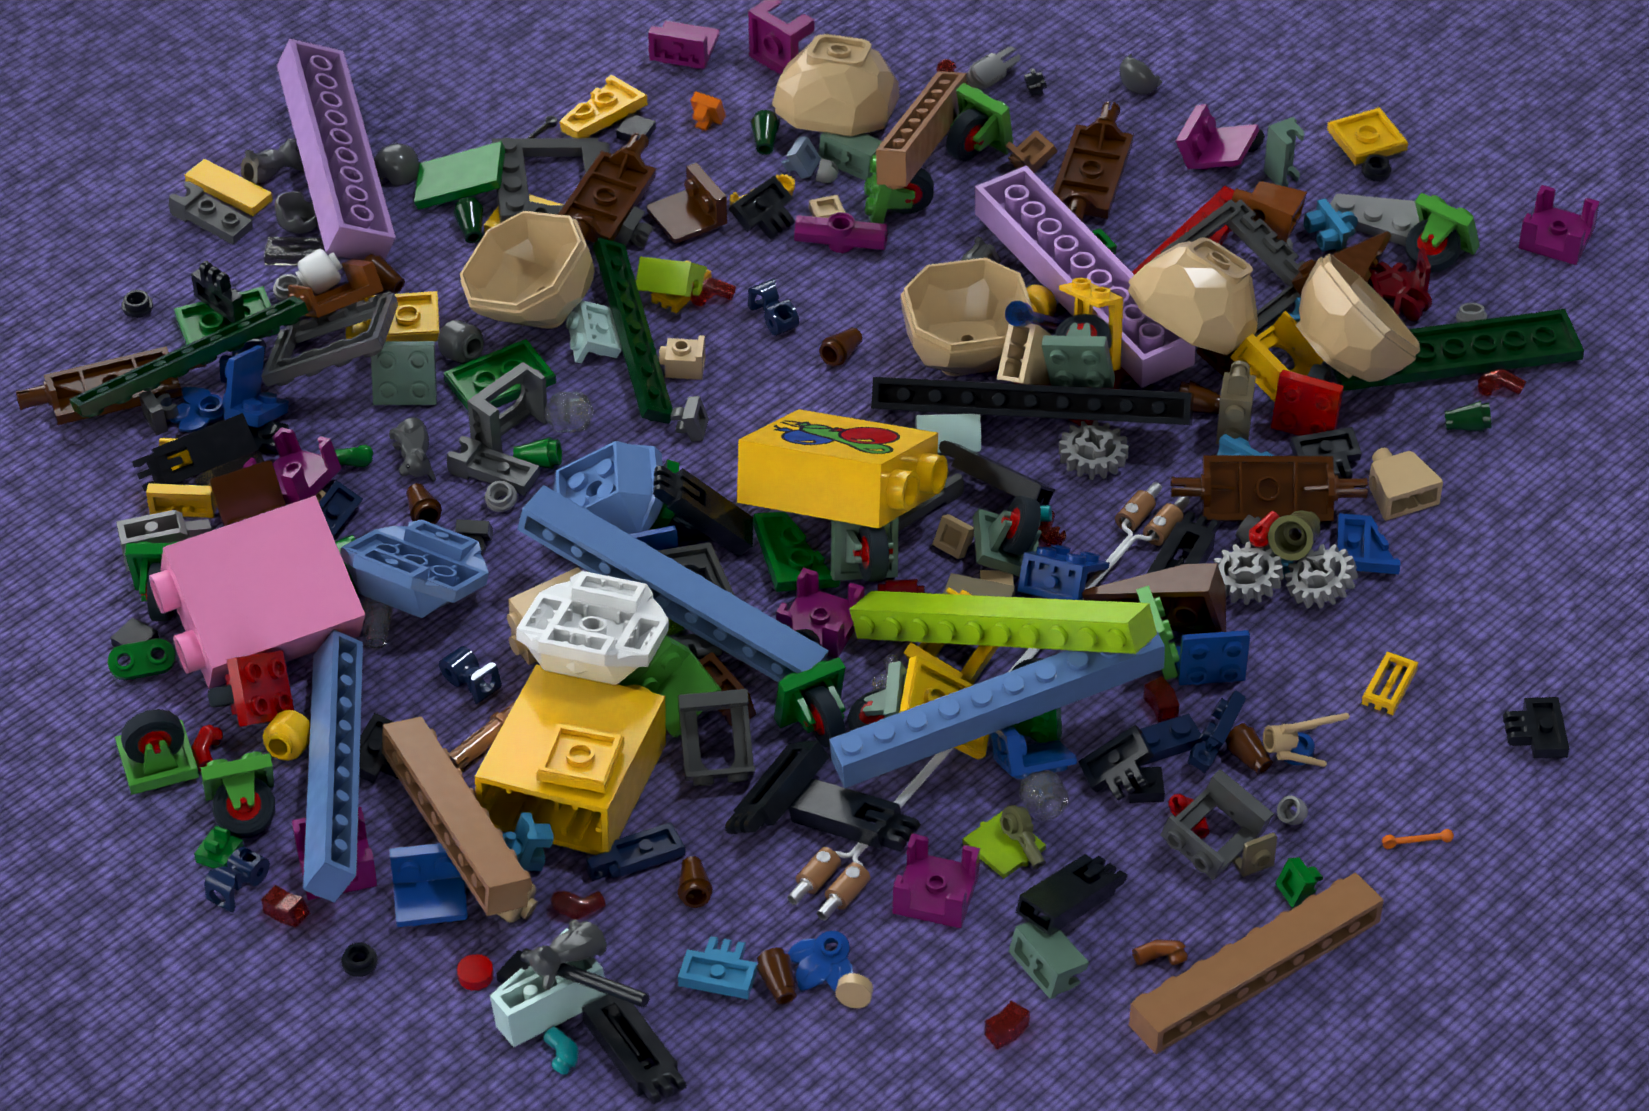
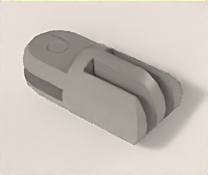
M1009 46L998 54L990 53L969 67L966 73V84L980 90L991 87L1004 79L1007 71L1021 61L1020 54L1004 63L1003 60L1016 51L1014 47Z

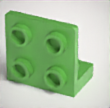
M667 635L664 637L648 667H638L619 683L622 686L640 685L655 694L665 696L666 729L675 738L681 734L678 695L721 691L719 685L690 649Z

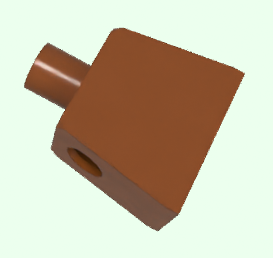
M1261 181L1258 182L1252 193L1236 188L1232 200L1236 203L1241 199L1256 213V216L1252 219L1254 222L1261 218L1278 235L1277 239L1287 242L1301 218L1307 192Z

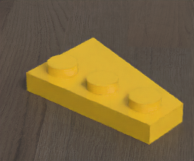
M611 74L605 79L606 85L602 89L595 88L590 93V100L579 103L559 121L561 131L572 138H589L592 134L613 125L614 122L626 117L629 113L634 114L637 110L648 105L647 96Z

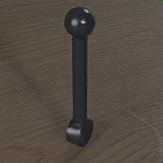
M555 116L546 117V122L527 138H536L547 128L557 126V118Z

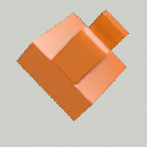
M694 92L690 102L694 111L693 120L697 121L695 127L707 131L712 123L721 125L726 117L722 100L703 93Z

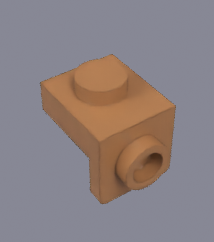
M1037 130L1018 147L1014 146L1010 141L1005 145L1011 154L1008 159L1014 167L1019 169L1027 166L1033 173L1039 170L1058 152L1056 147Z

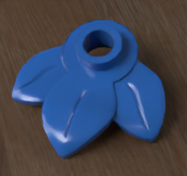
M183 387L182 394L185 403L177 405L179 415L168 420L179 424V431H198L208 423H215L224 418L225 408L222 405L223 400L220 396L211 394L205 388Z
M827 931L822 933L817 939H802L791 947L788 955L791 957V962L798 964L796 981L800 991L809 990L826 981L835 992L838 980L843 975L853 973V966L847 958L850 953V945L844 934L838 931ZM830 943L838 945L834 951H827L825 949Z

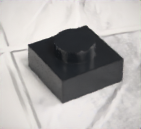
M1141 767L1148 783L1141 786L1135 777L1132 778L1136 790L1131 794L1128 792L1129 803L1164 802L1165 790L1162 768Z

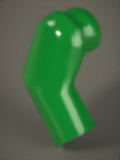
M360 445L357 448L335 449L340 465L363 468L373 461L374 452L368 445Z

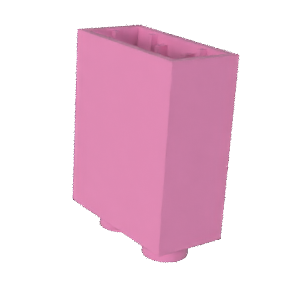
M316 495L165 546L162 552L161 572L149 575L152 593L161 613L177 609L186 631L173 636L175 649L186 674L201 669L209 689L226 683L225 675L229 674L226 659L283 650L285 662L316 652L333 629L352 638L359 637L365 619V612Z

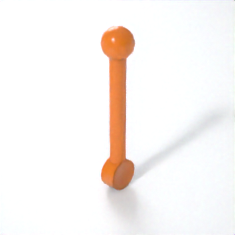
M1444 829L1441 833L1395 838L1394 835H1386L1382 838V844L1385 849H1392L1398 844L1442 840L1448 843L1453 840L1454 833L1450 829Z

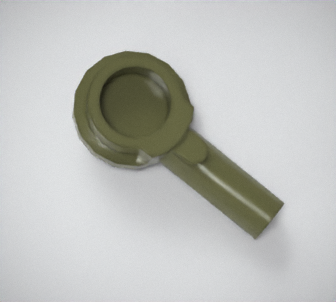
M1009 805L1005 807L1000 819L1003 832L1011 839L1019 841L1034 869L1041 868L1045 865L1046 861L1035 844L1034 826L1029 812L1023 806Z

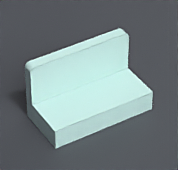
M980 414L915 415V428L938 433V453H942L939 450V444L944 440L962 445L975 452L981 451Z

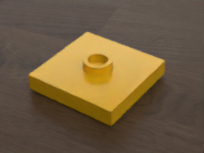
M1380 107L1330 121L1327 125V131L1354 165L1362 164L1370 155L1378 154L1386 157L1406 151L1408 148V141Z
M556 723L537 768L536 780L605 793L623 749L624 736Z

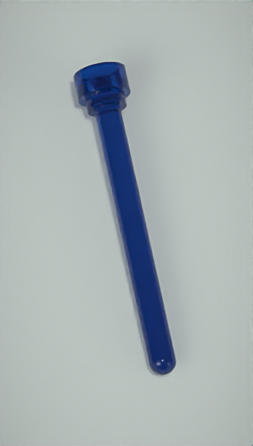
M1022 301L1011 302L1005 310L1007 322L1016 327H1025L1031 323L1057 330L1058 326L1065 321L1034 312L1028 303Z

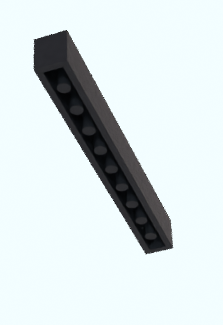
M873 377L871 409L1192 426L1194 394L1186 392Z

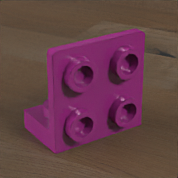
M665 21L662 27L651 26L648 32L649 60L705 69L720 36V31L715 28Z
M1207 104L1196 105L1177 137L1176 144L1187 169H1209L1221 166L1234 167L1241 164L1259 132V127L1257 124L1216 128L1215 119L1211 116Z

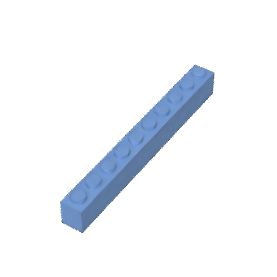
M543 485L522 508L518 531L591 573L647 584L653 593V598L661 606L669 619L773 680L779 682L788 674L803 672L812 668L818 662L826 660L829 650L820 646L817 642L806 638L789 626L775 620L760 609L751 606L729 591L720 588L703 576L689 570L674 559L658 552L646 543L627 534L617 526L610 524L547 486Z
M335 629L332 630L313 655L303 890L334 903L356 877L363 642Z
M1157 632V635L1136 654L1063 651L829 739L832 763L844 788L850 787L1164 668L1165 645Z

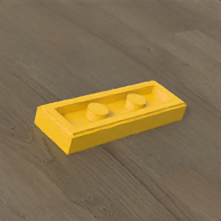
M203 159L185 174L186 182H191L204 189V192L251 216L256 215L273 201L272 192L206 159Z

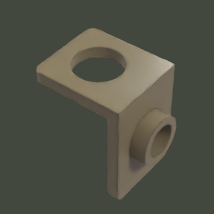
M1272 832L1244 844L1243 857H1238L1233 861L1243 877L1274 866L1277 835Z

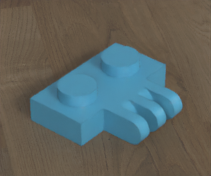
M710 936L705 953L687 949L678 975V986L749 999L757 974V962L743 960L746 949L745 942L738 941L735 952H730L732 940L724 939L721 949H717L718 937Z

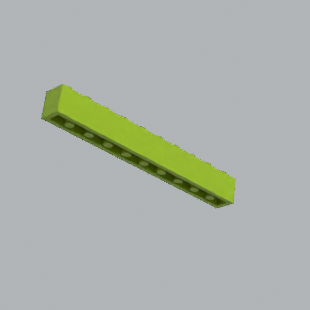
M870 591L849 609L857 639L1136 654L1157 635L1149 603Z

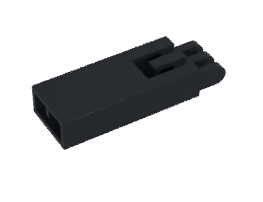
M241 413L151 449L152 454L134 460L132 464L135 468L141 467L146 463L149 468L137 473L139 480L150 475L154 480L142 485L145 492L148 483L176 484L256 452L258 448L244 414ZM188 450L193 463L172 471L171 467L182 464L183 460L181 455L169 460L167 457Z
M946 440L939 444L940 452L954 458L952 467L1013 496H1027L1038 501L1040 506L1049 505L1055 492L1054 488L962 445Z
M661 465L654 468L653 495L665 503L667 509L737 557L753 547V517L683 468L677 473H673Z
M1188 511L1181 523L1177 522L1147 574L1183 564L1206 563L1214 550L1215 534L1219 528L1220 521L1212 519L1209 526L1206 527L1208 519L1206 516L1200 515L1196 523H1194L1195 513ZM1181 545L1187 546L1183 549L1180 560L1174 559Z
M814 740L789 743L733 810L734 814L725 824L726 832L728 834L756 832L764 824L767 826L775 825L829 759L820 742Z
M814 778L811 779L788 808L791 822L879 849L884 846L902 851L907 842H909L911 834L917 832L921 826L916 818L901 814L898 803Z
M1084 854L1020 894L1015 913L1051 936L1113 896L1115 890L1126 881L1127 874L1122 870L1115 873L1116 866L1111 863L1105 865L1106 860L1101 856L1092 859ZM1043 913L1050 919L1045 921L1038 914Z
M606 995L582 1007L584 1024L638 1097L645 1094L651 1103L655 1105L661 1102L660 1094L656 1089L659 1088L664 1097L668 1098L674 1095L670 1082L679 1092L687 1088L685 1080L678 1072L676 1060L634 1004ZM650 1057L656 1064V1066L651 1068V1064L648 1060L643 1063H640V1061Z

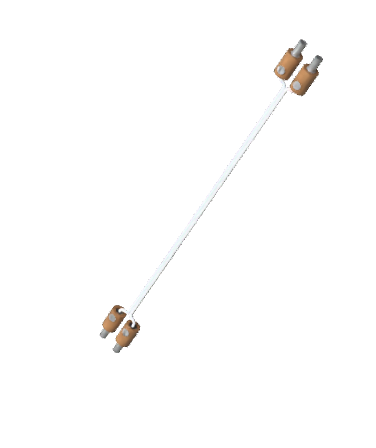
M1154 482L1146 491L1138 490L1115 516L1116 524L1120 529L1128 533V536L1106 560V562L1110 563L1109 568L1096 571L1087 581L1085 589L1095 587L1136 540L1148 541L1156 546L1162 545L1176 523L1183 521L1184 515L1182 511L1190 503L1189 498L1179 497L1174 504L1166 503L1144 527L1143 535L1133 536V531L1137 529L1155 508L1156 501L1154 498L1160 493L1162 486ZM1029 648L1008 672L1012 671L1022 661L1032 659L1040 649ZM953 748L935 754L898 796L894 803H898L900 809ZM858 842L849 853L834 851L828 847L820 848L796 875L798 885L788 895V901L793 905H797L807 893H817L841 866L840 857H852L853 862L845 868L825 891L827 901L817 911V916L821 920L826 921L836 908L840 910L846 909L871 879L868 870L858 861V857L868 845Z

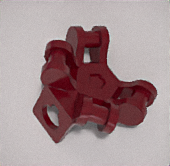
M1419 248L1416 270L1412 272L1407 271L1406 264L1398 262L1391 268L1387 263L1381 261L1372 270L1369 268L1372 275L1367 283L1382 298L1395 300L1393 310L1398 316L1400 308H1402L1407 319L1417 321L1422 316V311H1427L1431 307L1432 299L1428 293L1431 265L1424 248Z

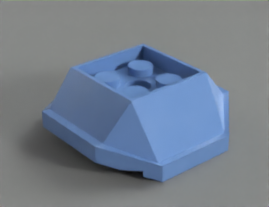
M614 441L556 470L553 491L588 509L596 516L617 526L627 534L648 531L657 519L664 504L653 495L654 468L660 465L663 466L662 453L655 446L631 445Z
M425 520L408 522V526H389L375 529L342 546L340 552L342 560L346 563L360 595L420 618L429 615L450 602L455 603L487 585L489 572L481 555L479 541Z

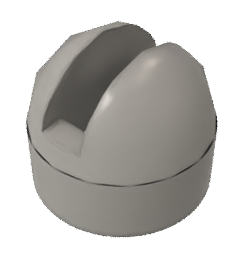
M821 158L815 181L821 183L834 182L839 173L838 166L831 160Z
M1290 795L1284 797L1279 802L1277 815L1284 823L1299 825L1307 818L1308 808L1303 800ZM1293 805L1296 807L1297 812L1291 809Z

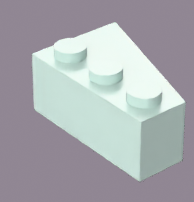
M566 928V929H565L562 933H560L559 935H561V934L567 932L569 929ZM594 957L580 961L565 962L604 977L603 968ZM530 966L526 970L519 969L490 995L496 1027L510 1044L516 1047L547 1031L549 1028L582 1013L583 1006L608 994L556 975L553 986L549 990L544 989V976L538 975Z

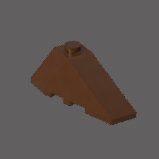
M1387 231L1362 240L1331 255L1367 282L1372 275L1369 268L1377 265L1378 260L1376 257L1384 252L1392 235ZM1310 259L1298 268V275L1291 281L1300 296L1304 284L1317 260Z
M1218 563L1183 564L1085 589L1082 593L1084 600L1139 603L1136 589L1149 585L1153 598L1160 597L1166 615L1160 617L1161 620L1168 619L1173 631L1183 632L1182 636L1226 632V587Z

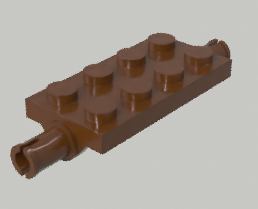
M1110 101L1105 102L1102 105L1100 116L1089 126L1076 124L1052 191L1082 222L1084 215L1108 219L1133 145L1134 134L1124 133L1117 127L1116 120L1121 110L1120 106L1113 102L1110 110H1108Z
M640 132L632 134L627 145L621 147L613 154L601 151L558 213V215L571 216L572 219H576L586 240L596 242L599 237L614 241L634 206L638 205L655 179L656 168L645 165L641 159V154L649 145V139L645 134L642 133L638 141L636 140Z
M167 346L45 374L43 375V385L15 390L20 411L48 403L53 408L58 425L87 419L88 417H82L73 411L69 399L170 352ZM198 364V365H196V366H194V367L189 368V370L196 369V368H200V367H203V368H204V367H207V365H206V364H205V365H200V364ZM170 377L163 380L159 387L151 390L156 399L163 394H169L171 399L182 396L178 378ZM142 390L133 394L132 399L125 403H114L105 407L104 411L97 416L141 406L139 394L145 391Z
M1203 455L1202 474H1200V477L1171 476L1170 487L1172 489L1170 493L1171 497H1200V500H1202V515L1208 518L1207 521L1215 519L1218 521L1243 522L1248 515L1254 518L1259 516L1262 519L1271 511L1276 512L1282 517L1303 510L1314 512L1321 522H1333L1334 502L1338 501V498L1367 499L1368 489L1355 488H1366L1368 480L1367 478H1338V475L1334 474L1333 456Z

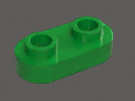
M157 638L119 645L109 653L107 663L111 674L119 680H132L168 672L175 664L176 654L170 642ZM156 650H162L165 654L162 659L155 660L152 658V653ZM123 656H128L131 662L127 666H121L118 660Z

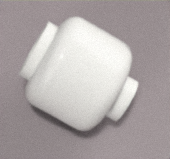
M317 249L298 262L299 270L295 273L303 286L311 287L315 294H321L341 281V275L338 271L343 266L333 252L327 255L324 250Z

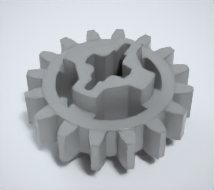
M1094 420L1092 425H1087L1086 422L1081 421L1080 428L1071 425L1069 433H1062V441H1059L1061 464L1067 463L1066 470L1068 472L1076 469L1077 477H1081L1086 473L1089 474L1090 480L1094 479L1095 474H1100L1103 479H1106L1107 472L1116 475L1118 474V467H1125L1129 449L1127 437L1120 436L1121 430L1119 428L1110 430V423H1106L1102 427L1098 426L1097 420Z
M1246 542L1245 548L1240 549L1238 545L1234 544L1232 552L1222 550V558H1214L1213 560L1214 563H1218L1226 587V597L1230 595L1231 603H1235L1238 599H1243L1244 605H1248L1252 598L1260 603L1262 602V595L1265 594L1272 597L1273 588H1281L1280 580L1284 579L1283 566L1280 556H1275L1272 549L1264 551V547L1251 548L1250 542Z
M1321 544L1319 550L1315 552L1311 548L1308 555L1298 559L1297 564H1289L1290 573L1285 574L1286 586L1291 597H1294L1297 604L1304 601L1306 608H1310L1313 603H1317L1319 608H1323L1326 601H1329L1332 605L1336 604L1335 598L1338 596L1346 598L1345 590L1354 589L1355 584L1353 580L1358 578L1357 566L1353 557L1349 556L1345 548L1339 551L1335 544L1329 550H1326L1324 544Z

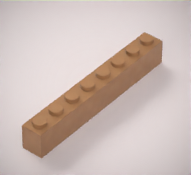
M938 71L876 149L878 185H887V188L901 189L910 183L949 131L953 121L958 117L959 108L956 89L961 84H966V73Z
M422 716L383 724V755L485 914L490 916L527 907L528 891L532 890V880L529 872L523 870L518 862L515 851L509 849L504 841L501 830L495 828L491 822L488 810L482 808L477 801L474 789L468 787L463 779L460 768L454 766L450 760L448 750L442 748L438 742L434 729L428 727Z
M1356 872L1345 879H1338L1328 889L1318 895L1307 897L1302 904L1290 911L1281 912L1273 921L1261 928L1256 927L1252 929L1246 937L1234 944H1226L1218 953L1210 958L1197 961L1186 972L1177 977L1168 978L1160 987L1150 993L1139 995L1131 1003L1129 1026L1155 1054H1158L1378 924L1381 920L1384 899Z

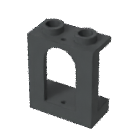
M524 362L467 400L471 438L481 441L482 447L503 453L501 436L530 415L545 425L549 423L545 376L539 370L533 369ZM521 384V393L517 401L499 415V409L489 402L511 386Z
M748 689L678 695L685 781H693V786L712 785L716 778H727L728 783L748 781V775H754L755 766L753 764L748 713ZM730 709L735 753L734 762L730 768L709 770L703 765L700 756L696 712Z
M1220 769L1212 776L1207 788L1179 815L1175 817L1171 814L1168 817L1160 835L1171 848L1182 853L1193 863L1198 871L1205 873L1214 881L1243 853L1246 842L1259 838L1265 832L1274 813ZM1216 806L1242 827L1217 852L1191 831Z

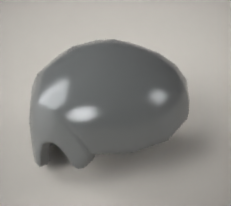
M1132 54L1127 55L1120 64L1119 74L1123 85L1133 93L1138 95L1150 94L1163 82L1160 80V76H1155L1144 62L1133 58Z
M402 143L389 144L382 147L374 157L379 179L382 180L383 177H386L393 186L408 184L418 177L419 159L415 150L409 145Z
M285 192L277 196L275 215L277 223L281 228L297 234L307 233L317 228L318 222L313 203L307 202L302 192Z

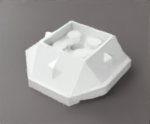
M581 571L571 576L570 581L556 584L537 595L517 627L516 640L528 647L545 671L617 685L638 667H648L668 632L669 619L661 606L653 598V593L647 584Z

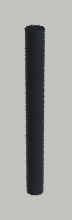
M526 948L521 953L520 960L530 965V962L525 960V955L531 950ZM562 963L558 968L556 975L639 1007L645 1008L649 1002V994L568 963Z

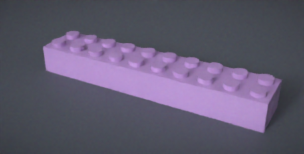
M289 39L277 64L325 252L327 254L333 252L338 258L364 260L368 255L374 254L375 256L380 255L385 259L396 237L344 52Z
M1027 166L975 186V215L1042 285L1054 294L1055 298L1072 316H1074L1075 297L1060 291L1059 285L1071 283L1075 278L1090 279L1091 283L1099 287H1107L1112 293L1123 297L1121 367L1141 388L1195 365V346L1189 344L1140 311L1128 292L1130 287L1128 282L1134 274ZM1093 306V315L1103 319L1109 325L1108 306L1101 308Z

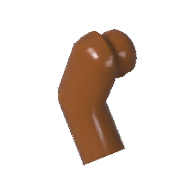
M1156 939L1132 949L1133 958L1138 965L1165 955L1168 956L1169 963L1173 966L1188 959V955L1184 950L1186 946L1180 940Z

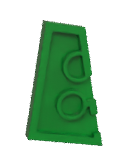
M785 511L754 513L753 526L776 592L797 590V577L803 567L818 572L819 589L839 587L840 580L834 581L832 579L831 571L824 564L825 558L819 551L814 552L806 543V535Z

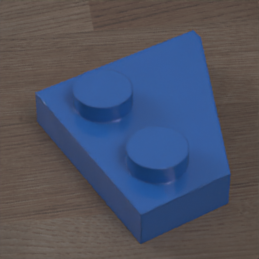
M1339 513L1337 547L1339 551L1344 548L1347 549L1349 556H1352L1355 561L1356 571L1399 574L1401 562L1398 558L1394 559L1388 550L1389 543L1384 535L1379 533L1378 526L1372 516Z

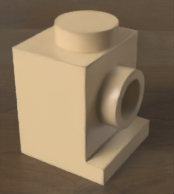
M699 335L698 340L668 338L667 346H660L659 363L660 365H665V378L703 379L706 359L705 336Z

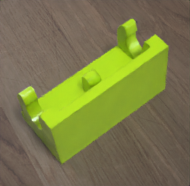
M640 256L636 277L638 291L690 297L692 292L694 296H699L702 291L704 274L707 272V267L692 262Z

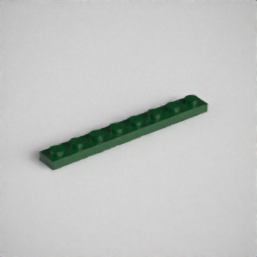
M598 237L593 248L641 417L650 421L669 424L672 421L671 414L673 408L625 244Z
M291 296L69 399L73 411L82 417H95L101 414L107 406L114 403H125L131 400L132 395L142 390H153L159 387L163 380L170 377H181L187 374L191 367L198 364H209L215 361L219 354L226 351H237L243 348L247 341L254 338H265L273 333L272 330L282 325L290 326L299 322L301 316L309 313L304 301Z

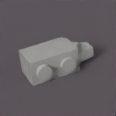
M177 510L116 521L126 572L130 571L125 556L126 543H139L142 541L172 543L212 531L209 519L184 521L182 513Z

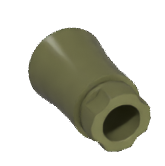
M1300 510L1291 515H1285L1276 519L1268 532V542L1272 551L1277 556H1280V558L1290 561L1306 556L1311 550L1313 543L1319 537L1321 522L1319 517L1312 511Z

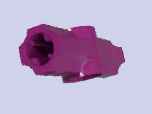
M844 212L832 214L829 218L797 215L794 241L828 244L830 250L837 253L849 252L853 247L885 250L888 225L854 221L853 216Z

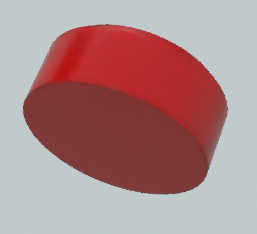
M480 954L464 957L457 966V976L460 985L472 991L488 987L494 978L493 964L490 959Z

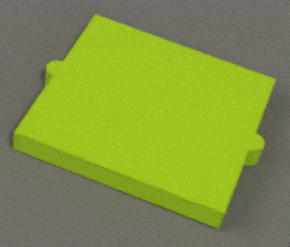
M1000 812L989 821H982L980 827L962 838V843L967 846L980 848V859L1004 879L1020 867H1027L1029 860L1019 841L1011 839L1003 832L1000 824L1002 812ZM1035 836V844L1040 853L1046 850V844Z

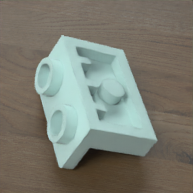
M582 300L575 307L574 311L569 313L566 327L570 332V349L573 350L576 363L582 364L588 352L601 356L618 357L622 348L610 307Z

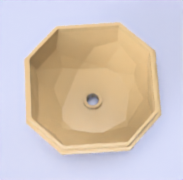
M821 34L814 37L813 41L787 64L777 83L772 106L775 107L777 115L797 129L855 136L885 128L899 100V82L880 52L871 49L869 41L859 38Z
M522 211L486 231L461 271L460 281L470 308L478 315L502 322L552 329L558 327L566 320L569 313L582 301L590 289L594 276V264L576 219L566 215Z
M1201 237L1193 242L1179 243L1147 263L1128 282L1130 284L1128 292L1143 314L1193 346L1228 355L1236 350L1245 338L1252 333L1256 334L1258 325L1253 281L1250 276L1253 268L1245 260L1211 239Z
M1330 253L1325 258L1320 257L1317 260L1302 289L1299 305L1301 320L1296 324V327L1317 354L1327 364L1347 378H1351L1354 375L1368 382L1385 379L1414 362L1416 354L1420 352L1419 341L1390 305L1360 275Z
M988 258L926 265L907 284L901 293L905 326L913 348L926 367L941 370L950 376L996 370L1000 365L1009 320L1036 324L1037 322L1021 273Z

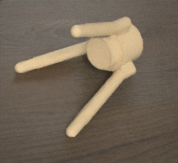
M1343 713L1294 724L1266 726L1263 732L1264 748L1268 753H1277L1278 760H1292L1326 767L1327 762L1324 760L1291 752L1292 748H1296L1299 738L1297 732L1347 720L1350 718V715Z

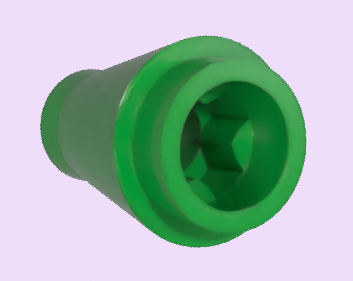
M551 437L528 444L514 446L513 457L536 464L539 467L553 469L554 465H561L562 447L558 439L552 440Z

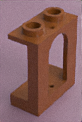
M351 259L342 263L348 280L347 283L314 296L311 287L290 284L287 286L290 293L287 298L295 296L305 302L309 313L303 316L319 318L382 292L384 289L374 262Z

